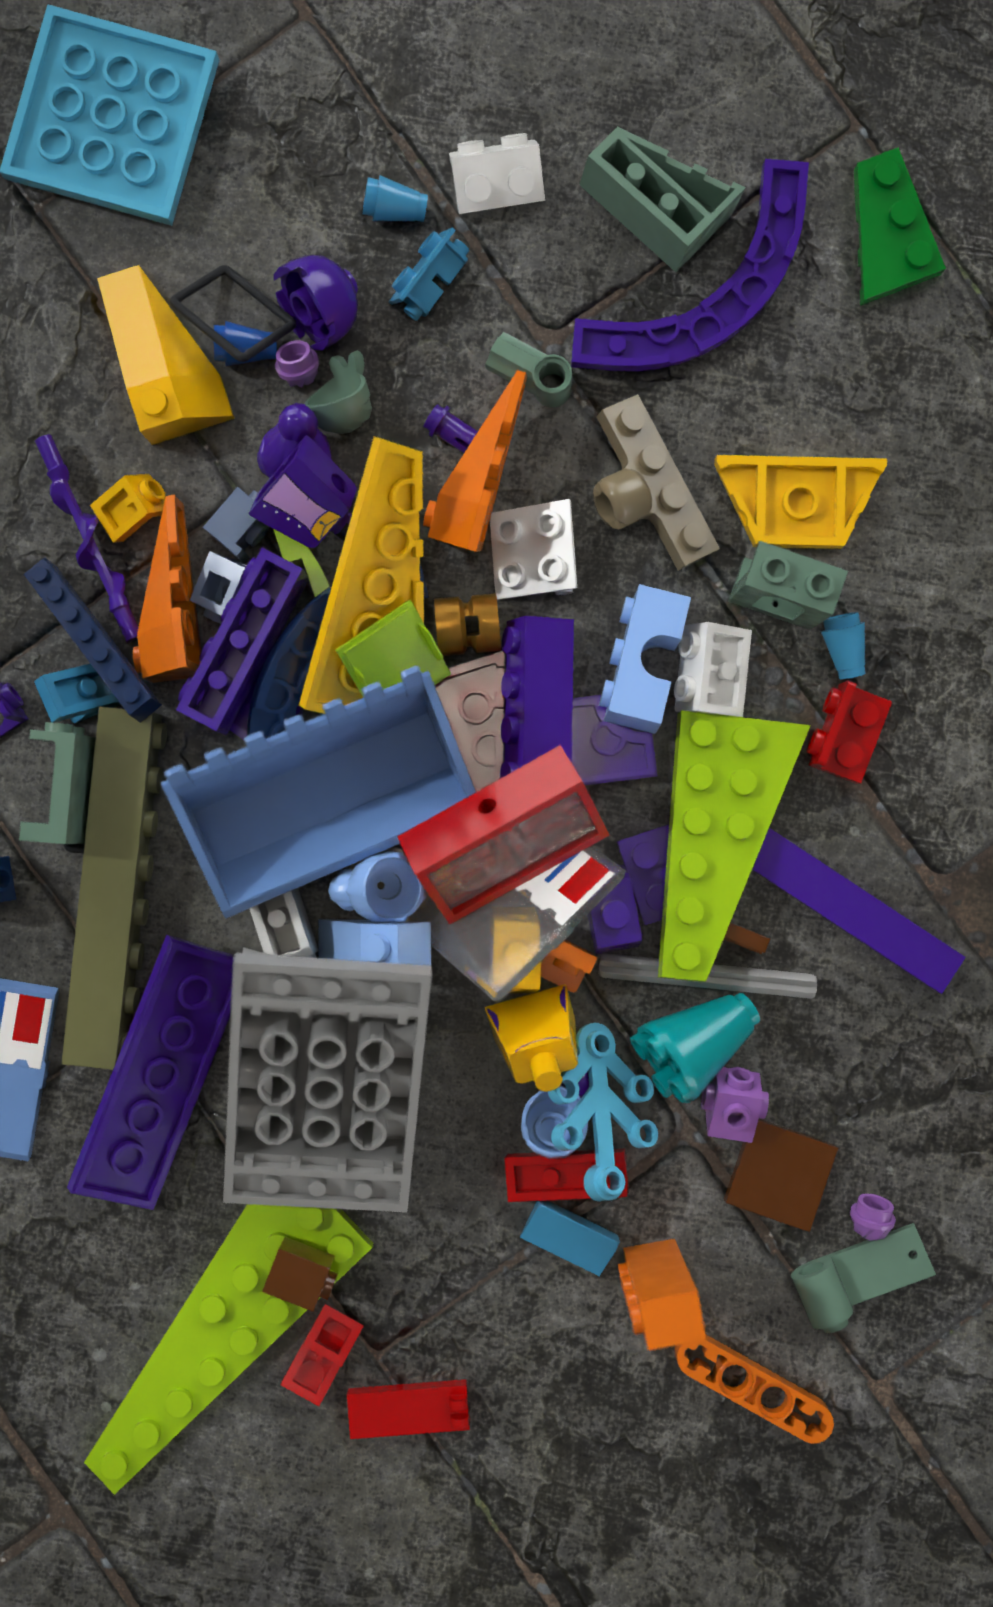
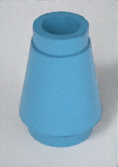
M379 175V179L368 177L362 214L373 216L372 221L424 222L428 194L420 193Z
M851 612L836 615L823 621L825 630H822L821 634L836 671H838L839 679H849L866 674L864 666L865 622H860L859 613Z

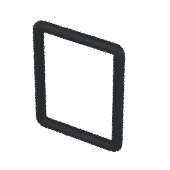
M227 265L217 267L170 298V305L240 362L250 360L296 328V320ZM224 274L286 323L243 353L180 303Z

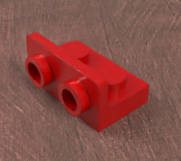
M847 680L839 684L838 688L832 687L826 697L822 711L828 715L822 730L816 728L809 741L807 753L812 756L808 766L852 783L861 784L892 701L856 688L857 683Z

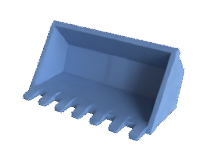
M414 666L401 672L402 682L391 687L382 689L380 682L373 683L362 689L364 698L344 706L340 698L323 705L325 714L304 722L302 715L294 716L283 722L286 731L267 739L262 731L256 732L244 738L247 747L227 755L223 748H218L204 755L207 764L187 771L183 765H177L164 772L167 780L161 783L162 788L225 919L400 844L397 836L476 793L429 671L421 673L419 666Z

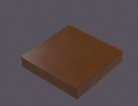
M758 1119L752 1143L743 1142L724 1196V1201L727 1204L810 1232L838 1147L817 1138Z

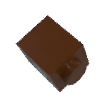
M285 1237L278 1249L262 1292L314 1312L319 1297L328 1300L338 1273L330 1271L335 1256Z

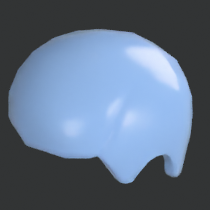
M560 1086V1092L563 1097L567 1095V1088ZM540 1090L528 1100L522 1113L521 1132L526 1145L534 1153L547 1159L568 1157L577 1150H558L552 1143L551 1133L557 1124L565 1121L580 1101V1096L578 1095V1098L572 1103L558 1105L552 1102L548 1091ZM588 1122L582 1129L583 1141L587 1135ZM565 1129L564 1140L569 1144L571 1136L569 1131Z

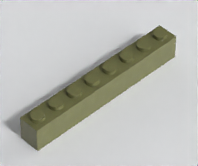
M99 706L61 1063L63 1065L113 1070L130 1028L131 1014H135L139 1006L140 990L138 987H134L136 970L141 969L144 960V944L139 943L140 925H146L149 914L148 899H143L145 881L149 882L151 880L154 866L153 856L148 855L150 837H155L158 827V813L153 811L154 793L160 792L163 780L162 768L157 767L159 749L163 750L167 741V725L162 723V715L155 712L140 723L131 717L125 709Z

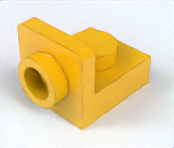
M149 474L124 475L94 501L90 507L112 542H123L152 517L162 515L165 491Z

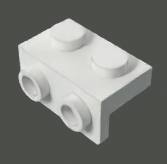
M526 133L501 137V145L484 147L483 140L462 142L457 144V152L449 153L459 214L545 201L539 144L535 140H528Z

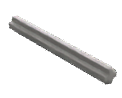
M603 953L600 955L598 962V974L602 978L809 999L814 998L817 992V977L806 973L713 964L707 981L695 982L658 978L659 959Z

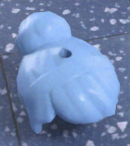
M384 851L383 853L372 855L357 864L354 869L341 870L329 883L328 890L331 900L342 909L348 911L355 910L359 915L371 922L380 923L405 922L407 917L412 916L427 898L426 891L415 876L407 857L402 852ZM379 882L384 883L383 889H378L377 884Z

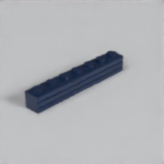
M45 557L24 573V576L131 717L141 723L162 706L64 575L52 562Z

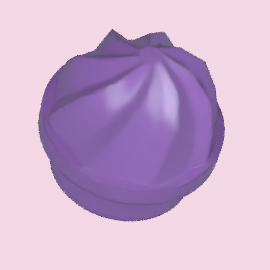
M301 340L290 341L282 345L276 352L275 369L278 376L286 380L290 387L297 385L302 388L303 385L313 383L319 366L317 353L310 348L308 343Z
M875 1194L860 1195L857 1203H854L850 1210L854 1231L869 1241L885 1238L890 1230L894 1228L896 1221L893 1215V1204L889 1200Z

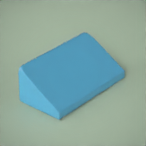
M548 1200L536 1202L520 1235V1238L597 1276L601 1275L620 1244L617 1234Z

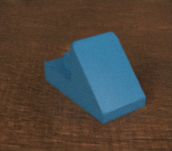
M91 664L45 674L34 681L52 723L69 718L72 723H78L99 713V706L113 708L120 705V702Z

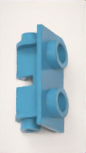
M453 227L439 234L433 231L418 249V253L422 257L415 267L411 269L407 266L392 284V288L396 292L389 300V303L393 305L404 301L407 304L403 309L404 312L415 321H418L421 316L426 317L444 292L432 281L435 275L446 285H449L468 261L466 255L469 252V248L458 239L453 243L449 240L456 231Z

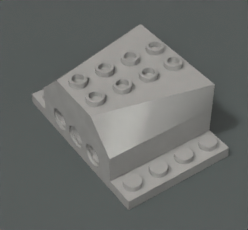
M243 947L242 953H235L233 962L223 1203L407 1212L432 978L431 966L278 956Z

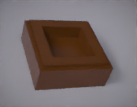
M732 923L729 924L724 940L759 954L766 952L770 942V938Z

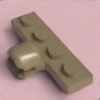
M637 394L602 409L596 417L622 467V470L602 478L593 489L594 505L602 521L608 527L619 530L641 519L649 520L657 530L678 571L717 552L720 548L639 395Z

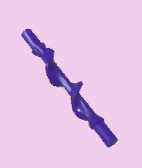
M52 435L40 436L35 440V443L47 467V476L52 481L50 485L52 501L65 513L73 516L83 538V542L76 553L77 563L82 569L98 572L109 595L110 613L114 614L126 643L133 642L138 639L137 632L139 626L124 595L126 580L123 574L112 571L105 564L93 538L99 519L96 515L81 511L68 483L70 473L63 462Z

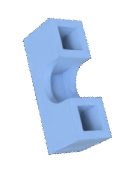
M639 584L634 598H625L619 622L627 624L624 639H615L609 664L616 665L617 668L614 680H605L599 706L607 708L604 717L605 722L653 734L657 732L662 723L671 681L650 675L642 665L641 653L654 647L672 651L676 650L682 639L691 597Z

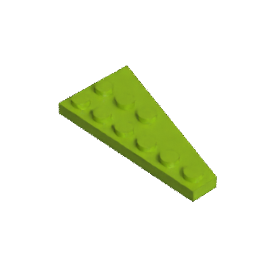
M683 710L677 714L658 978L695 982L707 981L811 725Z

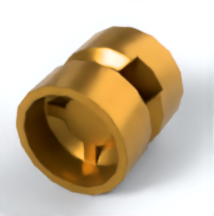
M496 593L472 595L468 603H463L459 597L434 599L437 642L443 656L464 654L467 647H472L476 653L501 651ZM465 616H478L479 632L466 633Z

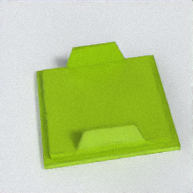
M408 600L335 650L362 697V689L373 683L380 682L382 689H386L402 682L401 672L414 666H419L421 673L429 671L434 686L451 674L443 660L444 657L431 633L425 627L411 600Z

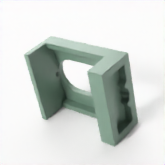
M759 541L753 560L748 558L742 560L728 602L811 630L834 614L848 571ZM772 602H776L777 607H774Z

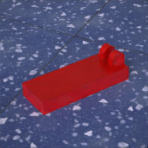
M625 1148L614 1149L615 1166L622 1171L625 1177V1187L619 1197H627L629 1181ZM595 1150L574 1151L568 1157L547 1159L536 1153L507 1154L504 1157L508 1202L591 1199L584 1188V1176L591 1166L596 1165ZM607 1175L606 1183L610 1188V1178Z
M467 1379L348 1388L347 1405L350 1439L470 1430Z

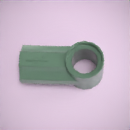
M505 332L500 337H497L485 363V368L488 371L509 382L517 370L526 372L528 378L524 390L533 394L543 406L550 408L558 407L570 398L572 391V368L565 358L556 354L547 355ZM555 374L560 376L564 382L556 388H548L541 383V380L547 375Z

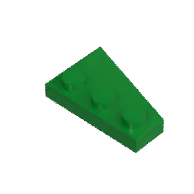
M899 147L858 162L854 168L856 222L859 225L860 248L858 249V267H861V306L940 276L946 267Z

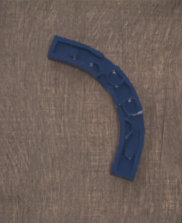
M420 563V581L424 582V599L429 598ZM332 585L312 599L292 619L269 652L251 698L247 721V736L262 731L267 739L286 731L283 722L295 716Z

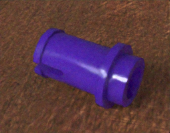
M437 404L429 414L423 427L430 431L428 436L431 438L436 435L464 454L478 431L450 413L451 407L448 405L443 408Z

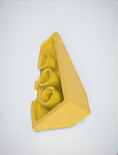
M137 265L97 278L127 393L139 430L144 437L154 445L235 419L222 377L142 268Z

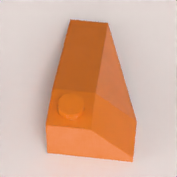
M516 371L440 490L437 502L429 500L423 521V526L430 528L429 538L475 552L482 551L528 378L526 372Z
M175 495L165 496L137 632L138 646L133 647L135 670L137 673H142V679L152 683L193 678L201 663L199 661L201 645L196 603L190 601L194 587L184 504Z

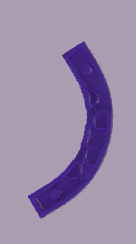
M776 159L764 160L757 224L752 242L738 269L713 294L700 302L699 306L679 316L675 314L652 321L614 322L575 318L571 367L609 371L661 369L702 356L739 333L759 314L771 299L784 278L795 254L805 213L809 162Z

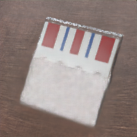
M590 846L450 925L427 892V898L412 916L407 917L406 921L431 922V946L492 1000L499 1001L553 948L556 949L574 931V927L624 879L626 870L596 848Z

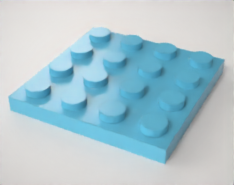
M47 4L0 167V174L5 180L172 226L219 64L217 51Z

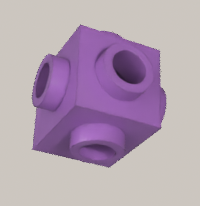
M723 1067L712 1080V1083L705 1088L701 1097V1109L706 1112L708 1136L752 1143L758 1119L766 1118L769 1104L768 1092L762 1091L760 1073L751 1072L741 1067Z

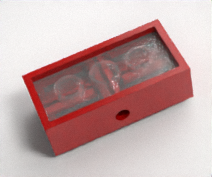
M559 745L397 837L415 876L450 925L608 837L609 833L582 779L562 746Z

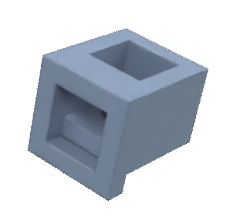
M237 487L203 528L245 564L250 557L244 550L249 545L252 547L256 546L267 534L269 526L248 514L258 493L253 490L248 496Z
M209 551L190 601L205 608L203 616L222 624V612L228 601L232 597L235 598L243 584L242 576L247 565L233 558Z

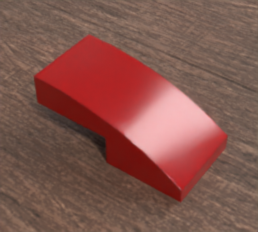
M325 1303L280 1385L311 1403L320 1406L364 1325Z

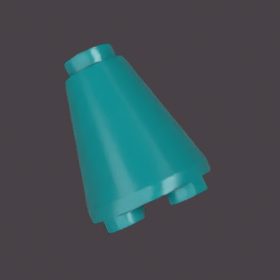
M738 993L735 996L726 995L644 1023L637 1028V1033L630 1037V1042L636 1053L643 1060L647 1059L655 1071L651 1078L657 1090L665 1098L674 1094L681 1103H690L699 1097L754 1032V1026L760 1022V1016L754 1004L743 993Z

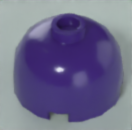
M321 255L302 256L278 267L274 273V281L281 277L282 289L275 293L277 302L284 311L296 320V328L293 331L300 339L304 337L306 332L310 339L316 342L310 348L324 350L338 342L349 332L357 318L358 300L356 294L358 287L354 277L348 270L342 269L339 264Z

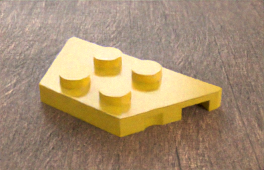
M717 455L714 466L753 547H757L759 541H763L780 548L841 549L848 541L859 515L863 512L871 497L870 494L880 475L884 472L887 466V459Z

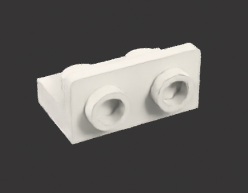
M712 622L684 626L682 639L678 646L680 653L678 679L674 686L676 712L683 710L743 717L752 630Z

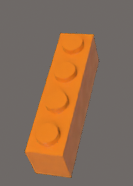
M675 1238L623 1248L625 1262L617 1264L621 1287L624 1292L630 1320L632 1321L634 1335H644L648 1351L707 1340L698 1291Z

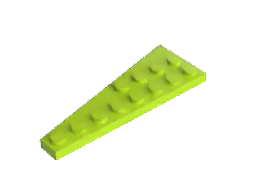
M246 1205L84 1461L89 1469L114 1495L307 1311L305 1308L262 1292L278 1249L285 1237L334 1255L330 1271L338 1273L335 1283L372 1249L374 1243L342 1209Z

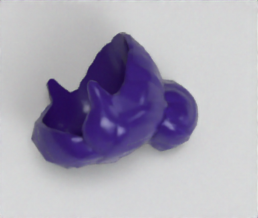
M295 403L285 407L279 415L277 425L264 435L257 453V462L261 472L269 478L305 435L310 437L332 460L327 437L318 429V419L314 411L308 406Z

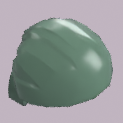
M359 350L350 353L348 364L344 357L339 355L333 356L329 361V366L334 377L315 391L304 403L314 411L318 419V427L323 431L338 434L350 433L361 427L370 418L372 411L370 390L363 376L364 358Z

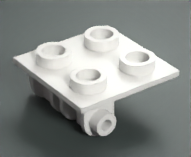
M570 499L492 513L490 530L497 600L555 592L557 595L573 593V589L577 588Z

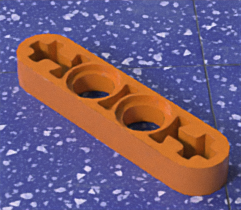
M706 1335L707 1340L675 1346L677 1363L681 1371L687 1376L790 1434L811 1444L821 1443L832 1434L834 1420L825 1402L708 1335ZM699 1345L702 1346L704 1356L715 1363L712 1375H709L711 1368L707 1362L696 1358L693 1363H689L686 1352L688 1348L696 1350ZM731 1365L742 1366L746 1370L744 1382L735 1387L726 1385L722 1381V1375L727 1367ZM770 1387H778L785 1392L783 1403L776 1408H768L761 1403L763 1392ZM795 1403L800 1411L809 1416H812L817 1411L821 1419L819 1425L811 1423L806 1428L803 1418L793 1411Z

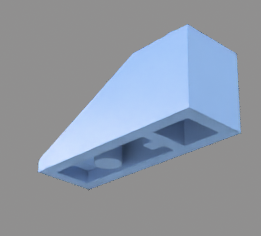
M318 919L319 958L431 966V922L405 921L402 923L371 922L370 920Z

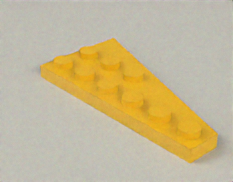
M373 438L300 698L299 706L305 710L325 714L323 705L340 698L345 706L363 698L335 651L337 648L408 600L412 601L424 623V582L420 581V557H423V540L419 538V512L423 509V465L421 451L381 438Z

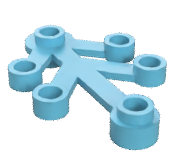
M590 1023L581 1027L576 1034L578 1065L574 1069L561 1074L562 1083L567 1088L566 1097L562 1096L560 1086L555 1090L548 1091V1095L552 1102L558 1105L574 1102L579 1095L578 1082L588 1071L590 1087L565 1121L553 1128L551 1139L553 1145L560 1151L577 1149L583 1141L582 1129L592 1117L596 1165L591 1166L586 1171L584 1188L591 1199L601 1202L617 1199L625 1187L624 1174L615 1166L611 1117L627 1133L629 1142L635 1148L653 1146L658 1140V1129L650 1120L640 1121L608 1086L607 1072L623 1087L625 1097L632 1103L650 1100L654 1094L653 1082L646 1075L636 1076L616 1055L614 1036L605 1025ZM595 1039L598 1042L599 1051L595 1047ZM636 1083H639L641 1086V1095H638L636 1091ZM641 1127L644 1129L646 1134V1138L644 1141L640 1136ZM565 1129L569 1131L571 1136L569 1144L564 1140ZM607 1175L610 1178V1188L606 1183Z

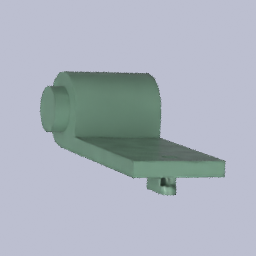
M912 1223L890 1231L883 1239L866 1240L809 1261L796 1268L791 1273V1279L811 1326L814 1329H823L825 1333H834L848 1325V1319L853 1314V1305L935 1276L936 1273L916 1226Z

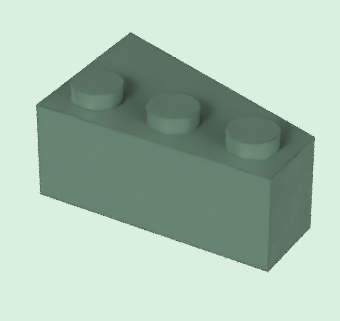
M617 127L588 155L579 185L671 269L677 272L732 216L746 187L736 182L729 186L706 175V168L696 163L691 168L668 157V150Z

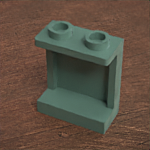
M45 722L44 731L30 730L29 739L56 744L49 822H21L19 840L57 844L85 843L96 738L84 735L85 728L75 727L71 724Z

